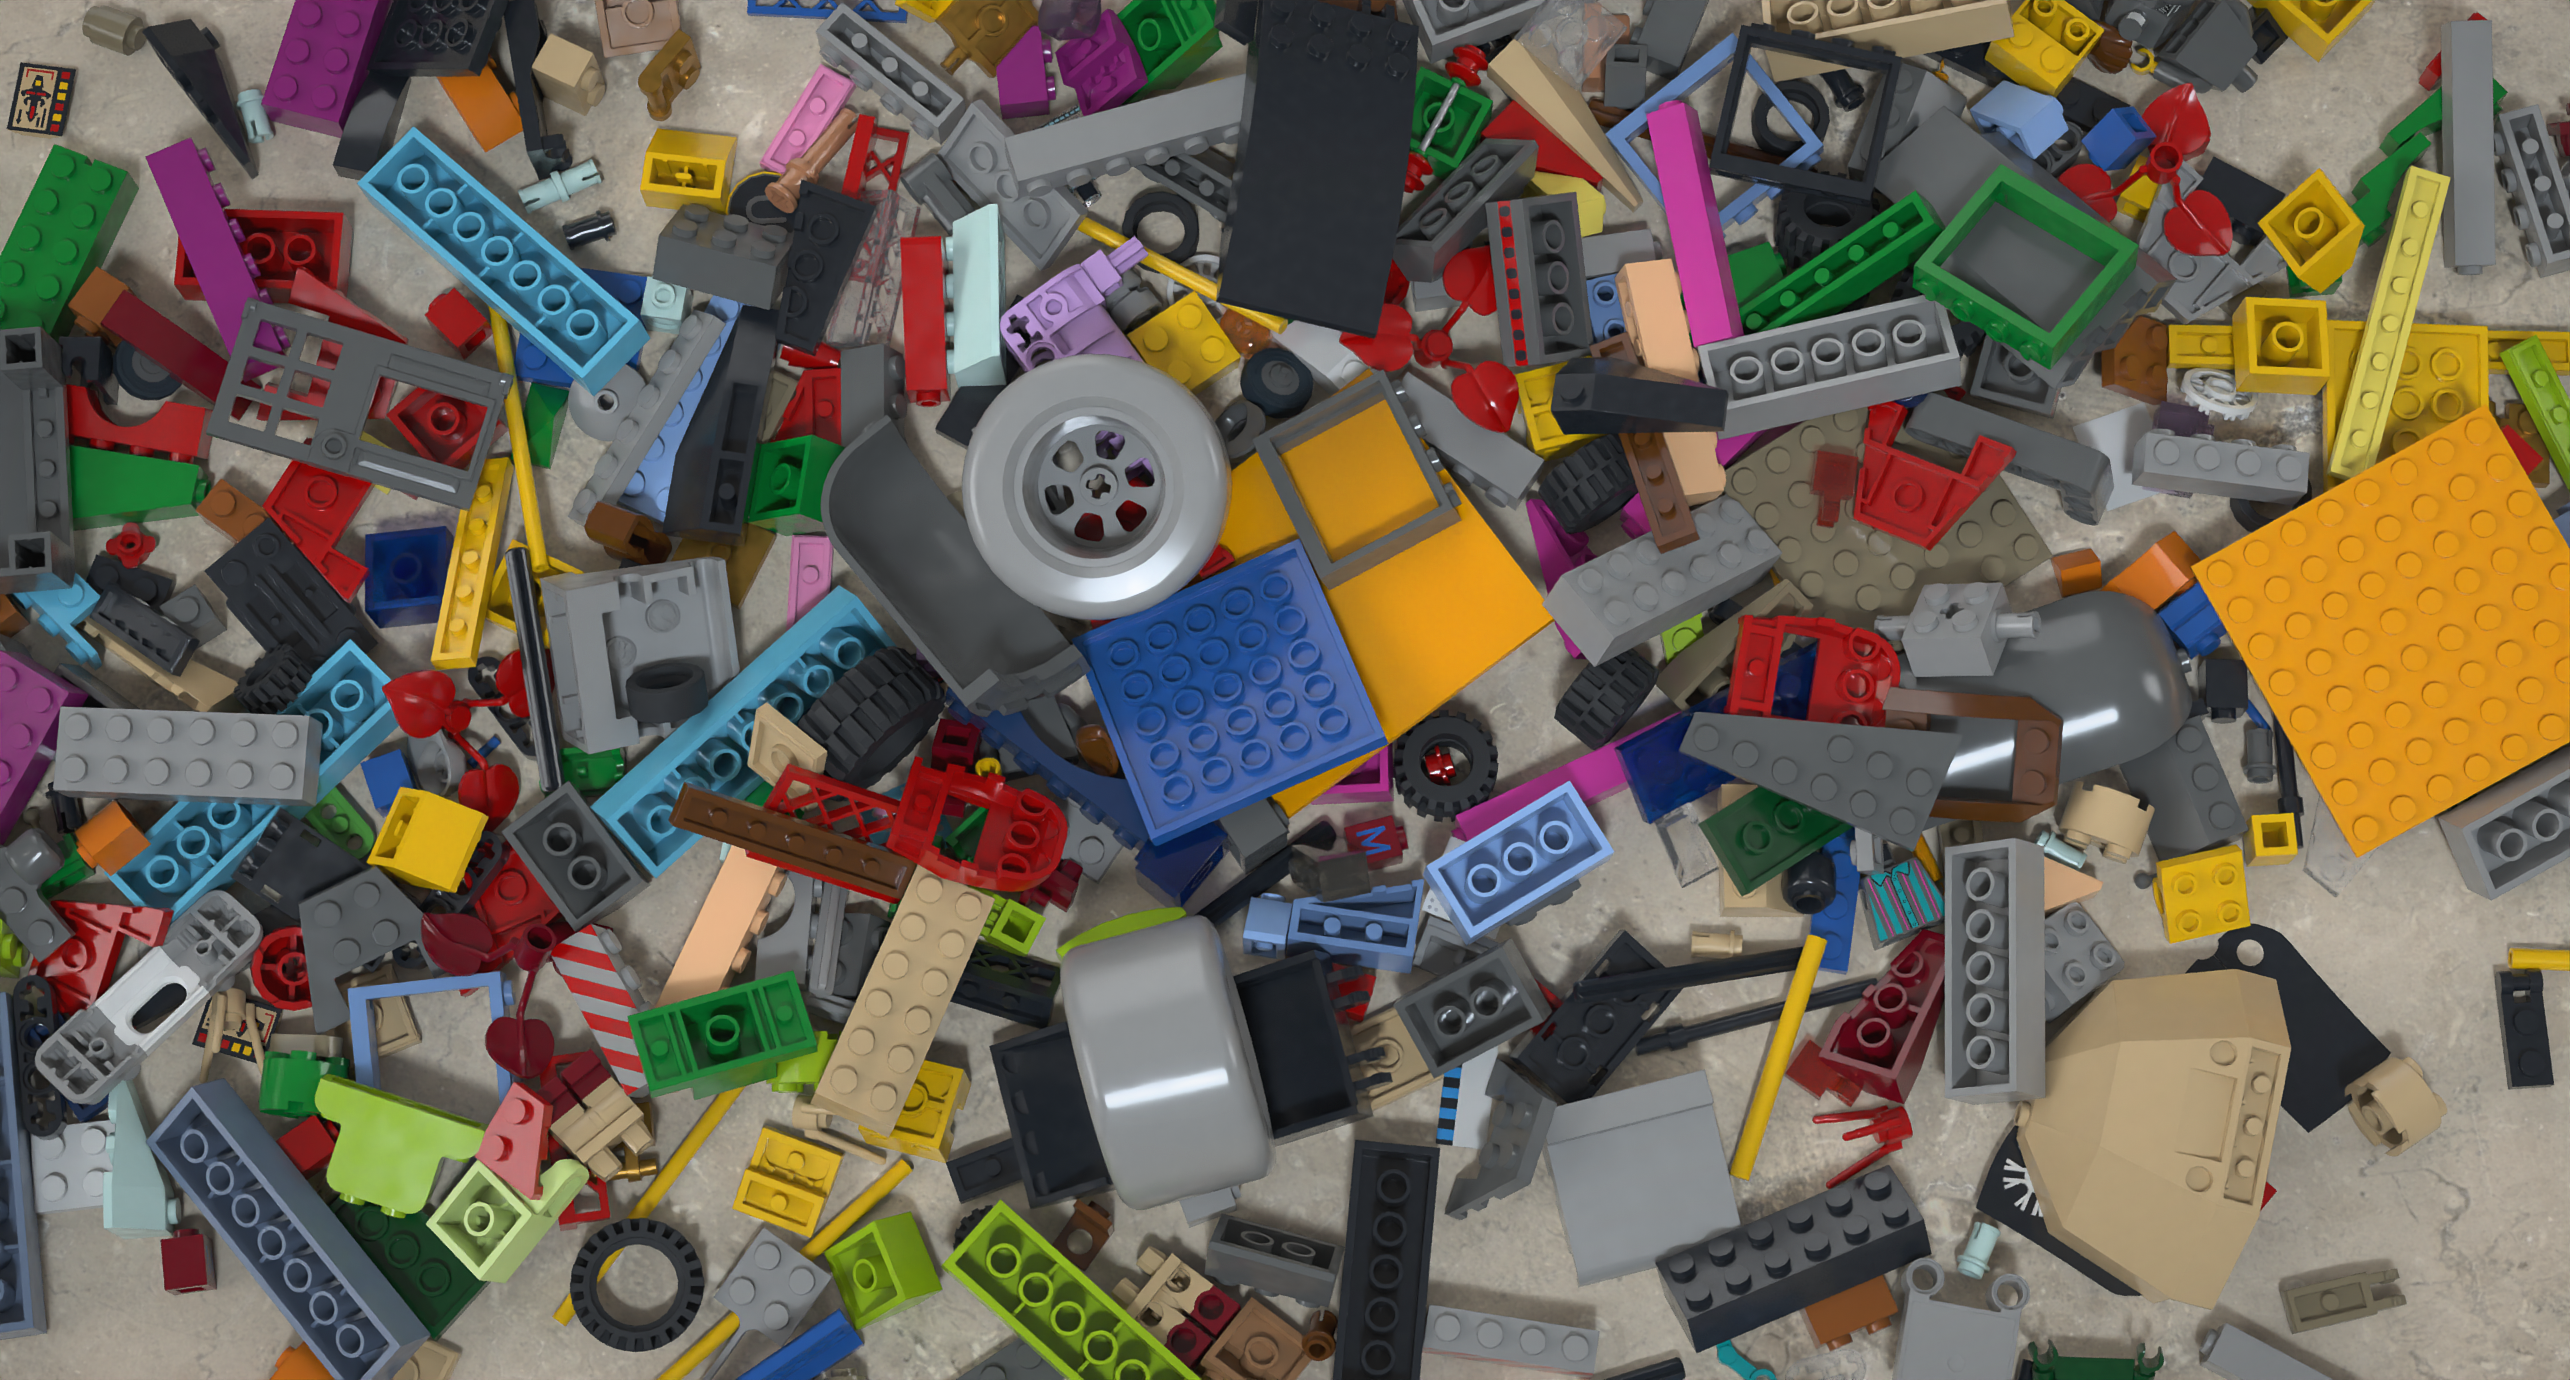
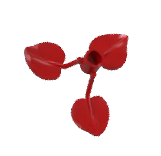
M2185 83L2164 92L2145 109L2142 118L2157 136L2149 144L2154 148L2146 164L2140 166L2138 171L2118 187L2111 189L2110 176L2102 168L2093 164L2073 166L2058 178L2059 182L2109 223L2115 218L2118 210L2113 197L2123 193L2142 176L2147 175L2152 182L2157 184L2170 183L2172 185L2173 200L2178 207L2168 211L2163 222L2164 235L2169 244L2177 251L2190 256H2224L2231 249L2233 238L2232 226L2222 202L2216 196L2204 190L2191 192L2185 201L2181 198L2179 186L2181 178L2177 173L2182 165L2183 155H2189L2200 149L2206 141L2209 130L2206 113L2197 98L2192 83Z
M1490 245L1463 250L1454 255L1445 266L1442 275L1444 289L1449 297L1462 303L1441 330H1431L1419 339L1418 335L1410 333L1412 318L1408 311L1400 306L1384 303L1375 339L1342 332L1339 343L1352 351L1364 364L1378 371H1397L1409 362L1412 355H1414L1416 362L1424 368L1432 369L1441 365L1443 369L1450 367L1466 371L1467 373L1457 376L1451 384V396L1457 409L1467 419L1486 430L1496 433H1506L1509 431L1519 399L1518 382L1512 371L1496 361H1484L1474 370L1469 363L1448 358L1453 350V343L1448 333L1467 310L1468 306L1481 316H1488L1497 311Z
M544 648L551 694H553L555 680L550 649ZM520 649L509 653L498 666L496 686L498 691L504 696L497 699L471 700L464 698L462 701L454 699L456 689L453 681L447 674L437 670L411 672L382 686V691L391 705L395 719L406 734L415 738H427L436 734L440 729L448 731V737L455 740L478 762L480 769H471L463 774L459 783L458 799L459 804L488 816L483 831L493 832L512 812L519 796V782L516 774L510 767L500 763L489 767L487 760L460 735V731L469 726L471 722L470 709L472 707L504 706L509 703L510 710L515 716L521 718L530 716Z

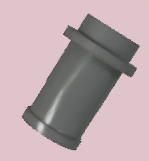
M2264 728L2250 729L2246 732L2247 765L2243 767V773L2247 775V780L2251 783H2269L2273 781V775L2277 773V767L2273 765V731H2268V729Z

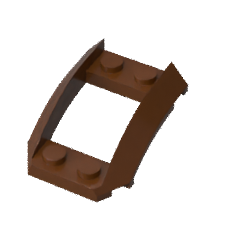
M1890 687L1882 710H1886L1885 728L1930 731L1931 714L2018 720L2012 801L1937 796L1929 817L2021 823L2057 805L2064 721L2052 711L2046 710L2034 701L2031 696L1986 695Z

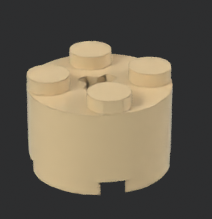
M2075 781L2058 829L2065 834L2063 842L2081 850H2086L2089 845L2104 849L2103 857L2122 864H2126L2130 857H2139L2155 808L2148 805L2145 810L2138 808L2140 799L2094 784L2092 792L2082 790L2084 782Z
M2393 1057L2387 1058L2345 1088V1096L2350 1093L2352 1094L2353 1103L2348 1106V1109L2359 1130L2375 1147L2383 1143L2390 1148L2385 1154L2392 1157L2399 1156L2441 1126V1117L2447 1114L2445 1102L2438 1094L2431 1092L2428 1085L2422 1079L2423 1073L2420 1066L2410 1057H2406L2403 1060Z

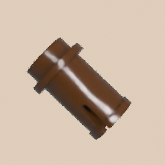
M1320 1310L1312 1314L1309 1332L1302 1339L1303 1351L1314 1361H1323L1333 1355L1336 1348L1334 1333L1338 1320L1328 1310H1324L1322 1321H1320Z

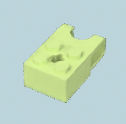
M477 1159L427 1221L426 1225L479 1280L506 1283L589 1179V1172L580 1161L572 1159L559 1160L544 1173L540 1169L538 1186H543V1195L540 1200H530Z

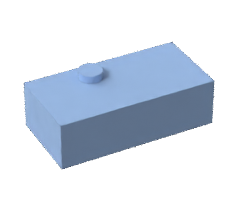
M1569 780L1426 866L1423 876L1466 946L1608 862L1614 850Z

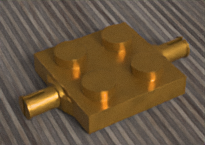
M954 0L935 20L951 37L956 47L940 65L942 68H947L945 71L948 74L954 75L955 71L968 59L974 62L989 78H995L997 75L996 67L1032 26L1038 25L1042 27L1047 20L1036 10L1031 0Z

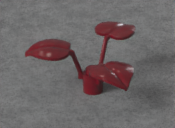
M424 913L421 918L423 945L432 961L445 972L457 976H472L478 971L481 960L490 963L507 952L514 951L517 965L521 969L528 971L516 1012V1019L500 1017L494 1020L487 1028L485 1046L490 1057L499 1066L513 1075L526 1079H532L540 1075L546 1069L553 1056L554 1037L549 1026L544 1021L539 1019L524 1020L525 1010L539 969L546 963L552 962L555 971L562 976L551 953L556 945L577 932L573 930L568 921L556 922L548 926L531 924L524 930L520 939L512 937L509 943L488 953L493 944L492 935L488 927L479 919L462 913ZM593 923V925L605 928L606 930L614 931L611 927Z

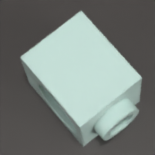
M647 276L640 313L646 330L679 334L681 324L691 314L694 298L691 290Z

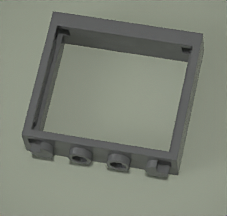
M1384 370L1371 375L1252 439L1320 580L1329 590L1462 521L1455 508L1461 505L1462 502L1451 482L1443 484L1438 472L1444 470V467L1434 448L1425 449L1420 438L1427 435L1416 413L1408 415L1403 403L1409 401V398L1399 379L1391 382ZM1386 399L1440 507L1334 562L1281 454Z

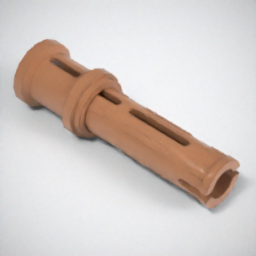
M843 108L800 158L791 159L786 164V171L776 183L771 182L767 185L765 193L774 206L786 213H792L797 208V201L800 199L801 179L816 185L818 184V174L855 133L858 119L852 123L853 119L857 117L854 112Z

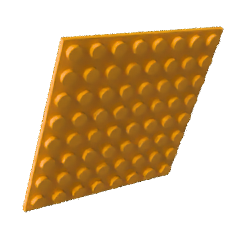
M1368 368L1332 396L1370 377L1373 373ZM1386 399L1281 454L1334 562L1440 507ZM1420 438L1425 449H1430L1424 440ZM1258 452L1231 471L1232 496L1229 516L1218 544L1228 551L1236 562L1215 575L1300 538ZM1445 468L1438 472L1444 485L1451 482L1462 504L1455 508L1462 521L1331 590L1320 580L1309 558L1389 744L1555 621L1542 604L1545 601ZM1198 573L1186 586H1184L1179 591L1191 587L1204 580ZM1389 744L1272 795V798L1281 807L1286 817L1290 819Z
M2486 404L2190 567L2356 858L2570 742V548Z

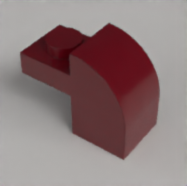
M940 718L932 745L931 768L946 771L947 765L950 763L966 767V773L976 775L975 766L979 759L981 730L971 723L964 725L959 721ZM947 794L941 814L963 818L967 802Z

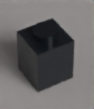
M2205 659L2198 668V699L2203 698L2209 712L2206 717H2211V722L2219 724L2233 723L2236 721V718H2241L2248 709L2247 666L2243 660Z

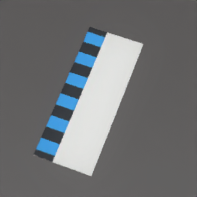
M1498 1046L1444 1073L1436 1144L1482 1150L1487 1143L1492 1098L1486 1096L1485 1092L1497 1059Z

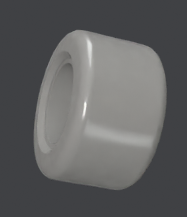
M1080 354L1055 359L1037 366L1010 383L993 400L979 420L968 445L962 473V499L967 525L980 555L991 571L1010 590L1032 605L1057 615L1082 620H1106L1134 615L1165 601L1186 586L1205 566L1215 551L1226 526L1232 496L1231 467L1227 449L1219 428L1203 403L1185 385L1163 370L1144 362L1110 354ZM1099 431L1113 432L1124 437L1125 444L1114 460L1102 458L1097 454L1096 435ZM1067 441H1073L1077 444L1084 459L1083 463L1074 472H1068L1057 467L1052 460L1058 449ZM1139 458H1147L1152 467L1155 482L1150 487H1133L1127 480L1126 468ZM1099 474L1105 476V483L1111 485L1110 492L1102 493L1100 498L1095 497V490L1089 488L1090 480H1097ZM1051 485L1068 486L1073 494V505L1059 515L1051 513L1046 500L1045 490ZM1126 500L1143 506L1147 511L1145 519L1132 532L1124 530L1116 516V510ZM1084 513L1101 516L1104 536L1101 541H1090L1075 535V527Z
M1200 915L1188 916L1070 949L1063 956L1060 965L1061 989L1069 1033L1099 1146L1111 1180L1122 1202L1135 1210H1147L1253 1182L1268 1176L1276 1163V1150L1267 1102L1239 994L1221 939L1214 924L1206 917Z

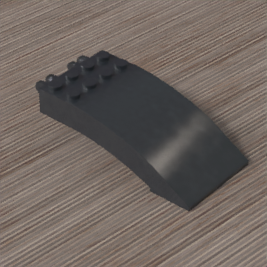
M1258 0L1254 40L1248 43L1238 146L1224 232L1221 236L1216 302L1375 339L1395 248L1403 201L1416 90L1419 26L1396 21L1394 6L1385 4L1380 15L1376 16L1371 14L1370 0H1360L1357 10L1318 0Z
M1311 950L1233 976L1261 1076L1275 1147L1373 1117L1367 1091L1389 1085L1393 1082L1390 1072H1379L1363 1078L1360 1066L1378 1062L1385 1058L1386 1055L1384 1047L1371 1048L1356 1053L1345 1010L1371 1001L1369 992L1355 991L1341 997L1338 985L1352 982L1362 977L1364 974L1361 965L1334 972L1330 954L1317 950ZM1067 1021L989 1046L1030 1209H1037L1116 1190L1105 1164L1092 1123Z

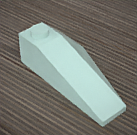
M122 1080L109 1093L108 1101L109 1119L112 1124H115V1132H111L109 1136H106L105 1150L109 1153L113 1170L112 1172H104L103 1176L104 1229L123 1239L173 1236L175 1224H180L181 1222L179 1198H174V1191L165 1166L146 1143L152 1131L133 1080Z

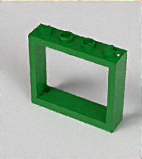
M2000 164L1914 264L1913 288L1925 294V299L1936 301L1951 310L1953 315L1959 320L1971 322L1981 328L1994 341L2004 342L2019 351L2027 361L2032 359L2048 370H2051L2136 268L2139 245ZM1995 202L2105 266L2050 333L1940 268Z

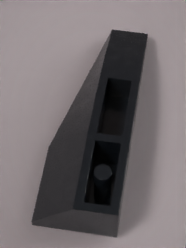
M742 305L675 455L662 533L667 536L745 546L778 349L775 336L780 310H767Z

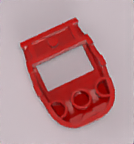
M1743 615L1738 618V637L1727 706H1724L1723 713L1799 720L1771 715L1783 634L1788 633L1818 639L1806 720L1800 721L1885 728L1886 710H1882L1890 687H1899L1901 675L1899 659L1890 643L1878 634L1859 627L1852 628L1835 622L1836 619L1780 615L1768 618Z
M915 756L886 847L943 879L980 888L1008 892L1024 891L1041 884L1050 877L1060 862L1068 834L1066 818L1054 802L1029 788L1021 792L1004 784L1006 777L989 772L987 777L966 773V767L948 763L946 771L922 766L923 758ZM947 794L967 803L988 809L973 863L962 860L961 863L939 854L940 849L932 845Z

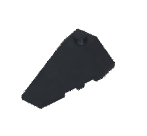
M1613 357L1572 358L1556 374L1551 413L1564 435L1718 432L1725 429L1729 394L1727 390Z

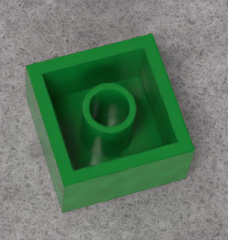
M815 435L761 444L748 523L784 536L825 530L821 516V496L824 482L833 463L846 447Z

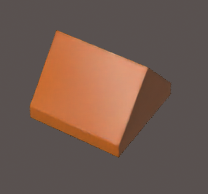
M2091 548L2050 559L2062 598L2102 588L2101 561Z

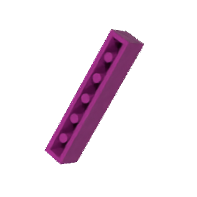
M190 137L145 156L231 357L242 323L241 315L247 298L257 299L270 305H274L266 288L263 290L258 288L255 278L261 276V273L252 254L244 255L240 242L245 241L246 238L237 219L229 220L225 207L231 205L221 182L215 185L213 183L210 172L216 170L206 147L199 150ZM261 322L253 347L288 356L285 349L291 347V343L284 328ZM249 359L243 380L244 382L279 367Z

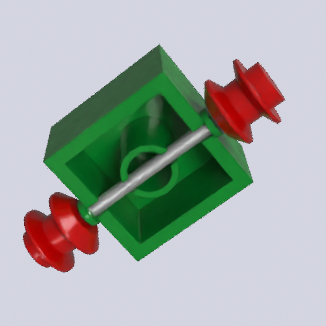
M1467 44L1464 47H1455L1453 49V54L1457 61L1445 64V69L1451 80L1422 66L1416 75L1413 124L1404 192L1413 193L1414 190H1424L1425 185L1420 180L1422 175H1435L1445 180L1475 150L1481 138V132L1491 120L1493 100L1466 88L1481 84V79L1477 73L1478 71H1487L1489 64L1485 59V53L1473 45Z

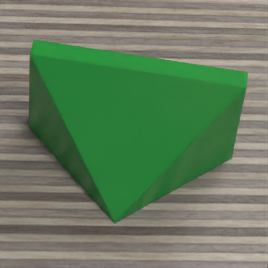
M531 383L523 411L531 465L551 469L569 406V391ZM511 453V461H514L513 453Z

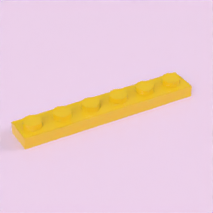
M508 457L485 460L470 511L460 509L431 656V662L436 670L476 667L514 468Z

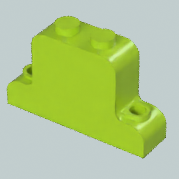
M326 1074L320 1079L315 1094V1104L321 1112V1116L341 1125L327 1169L326 1177L328 1184L332 1189L340 1192L339 1198L346 1202L364 1205L365 1201L381 1205L380 1211L382 1213L397 1218H405L406 1214L420 1211L432 1198L445 1157L458 1162L468 1163L469 1158L479 1151L485 1131L489 1126L485 1123L331 1074Z

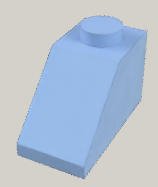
M1262 893L1260 898L1251 897L1243 933V954L1280 960L1285 959L1293 903H1286L1284 896L1272 893Z

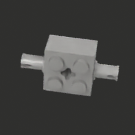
M1975 582L1969 584L1937 583L1924 585L1914 610L1910 615H1878L1876 617L1877 620L1874 622V633L1878 634L1886 641L1902 640L1914 677L1993 676L2008 638L2036 639L2039 638L2041 633V618L2037 611L2012 613L2003 583Z

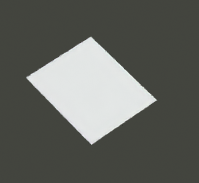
M2144 402L2073 427L2080 444L2094 448L2104 453L2110 459L2114 489L2106 505L2107 511L2168 490L2132 485L2134 445L2146 432L2155 429Z

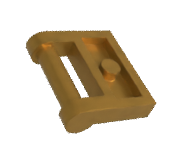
M679 28L638 77L639 88L648 98L647 109L649 115L656 121H664L671 116V103L683 88L685 90L689 89L696 82L700 74L699 69L701 66L692 39Z

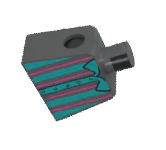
M1888 843L1883 844L1884 874L1866 876L1859 883V894L1872 946L1875 951L1916 935L1923 929L1928 930L1945 923V899L1921 862L1915 857L1897 864Z

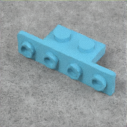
M76 572L73 588L11 593L12 597L22 608L26 610L31 606L40 615L37 620L50 636L55 637L59 634L68 643L65 649L77 663L83 665L87 662L95 671L102 666L97 651L74 629L92 613L100 598V595Z

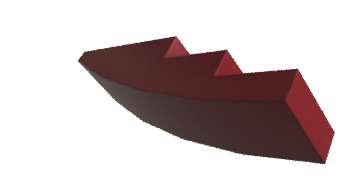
M124 289L100 325L133 346L136 352L168 372L170 377L215 406L229 362ZM242 379L241 384L261 390L262 387L253 380L244 382ZM237 396L231 417L239 422L253 400Z

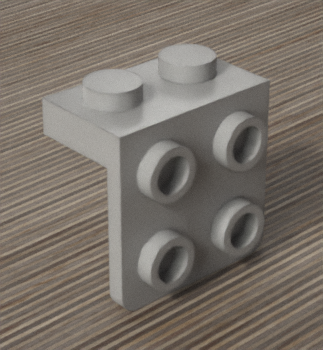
M2077 902L2066 905L2045 920V1020L2049 1024L2124 968L2123 959Z

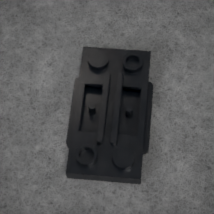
M269 517L204 570L228 598L226 600L228 609L266 652L270 649L274 651L275 647L280 644L282 646L288 644L312 667L313 674L349 639L365 654L379 644L354 616L356 608L353 604L344 601Z

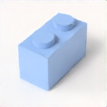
M2005 80L1970 109L1981 134L2000 132L2032 159H2036L2069 130L2062 115L2063 107L2055 97L2038 93L2027 86H2019Z

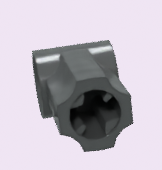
M932 152L900 175L902 184L919 205L924 204L949 236L953 235L954 221L976 211L953 184V178L948 169Z

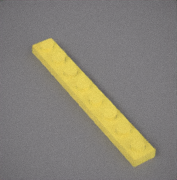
M2411 166L2406 172L2326 475L2347 481L2376 463L2451 177Z

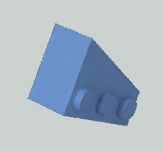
M1424 879L1412 880L1411 884L1387 888L1385 885L1372 887V890L1347 894L1344 891L1294 899L1287 939V956L1293 957L1311 950H1317L1330 954L1332 963L1352 966L1361 965V967L1411 974Z

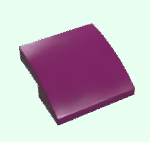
M1106 9L1055 52L1063 85L1075 89L1082 117L1117 108L1148 83L1145 69L1135 45L1124 25L1111 9Z

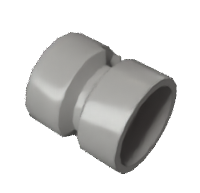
M1132 268L1121 275L1123 286L1105 298L1107 306L1105 310L1109 312V315L1126 338L1129 333L1157 316L1163 306L1148 287H1139L1141 279Z

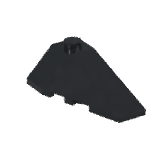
M191 19L150 26L144 29L142 33L161 63L253 180L259 174L239 112L236 108L223 63L215 51L220 47L216 38L207 27L199 30Z

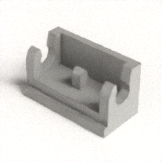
M1430 916L1416 950L1412 966L1439 976L1500 943L1481 937L1466 946L1453 924Z

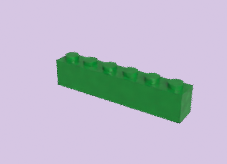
M1915 190L1739 309L1744 336L1833 316L1919 259L1945 229L1933 205Z

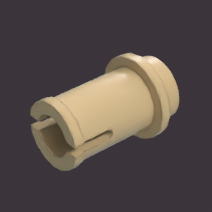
M1693 930L1691 958L1724 959L1742 956L1743 935H1735V930H1731L1730 934L1697 932Z

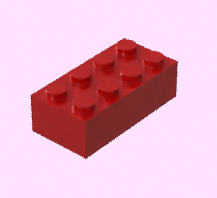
M225 209L229 220L236 218L244 233L246 240L240 242L244 255L251 253L259 268L261 276L255 278L259 290L266 288L273 303L289 304L288 301L297 268L300 266L315 273L314 276L330 287H335L347 298L353 228L343 212ZM178 236L174 285L184 300L206 301Z

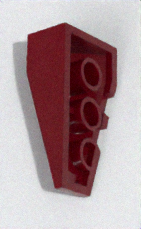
M1923 929L1890 963L1891 969L1875 986L1870 984L1863 991V998L1849 1013L1844 1011L1835 1021L1819 1054L1820 1061L1864 1092L1901 1104H1905L1921 1070L1945 999V935Z

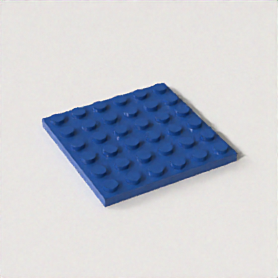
M1300 538L1181 590L1150 609L1118 618L1072 639L1073 644L1081 652L1091 668L1086 673V677L1150 839L1155 847L1389 744Z

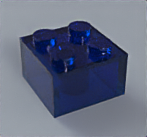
M446 526L365 534V567L370 571L365 580V612L380 629L438 623L455 538Z
M1211 822L1156 847L1152 841H1148L1134 859L1138 863L1135 867L1137 884L1166 908L1183 907L1228 854V834Z

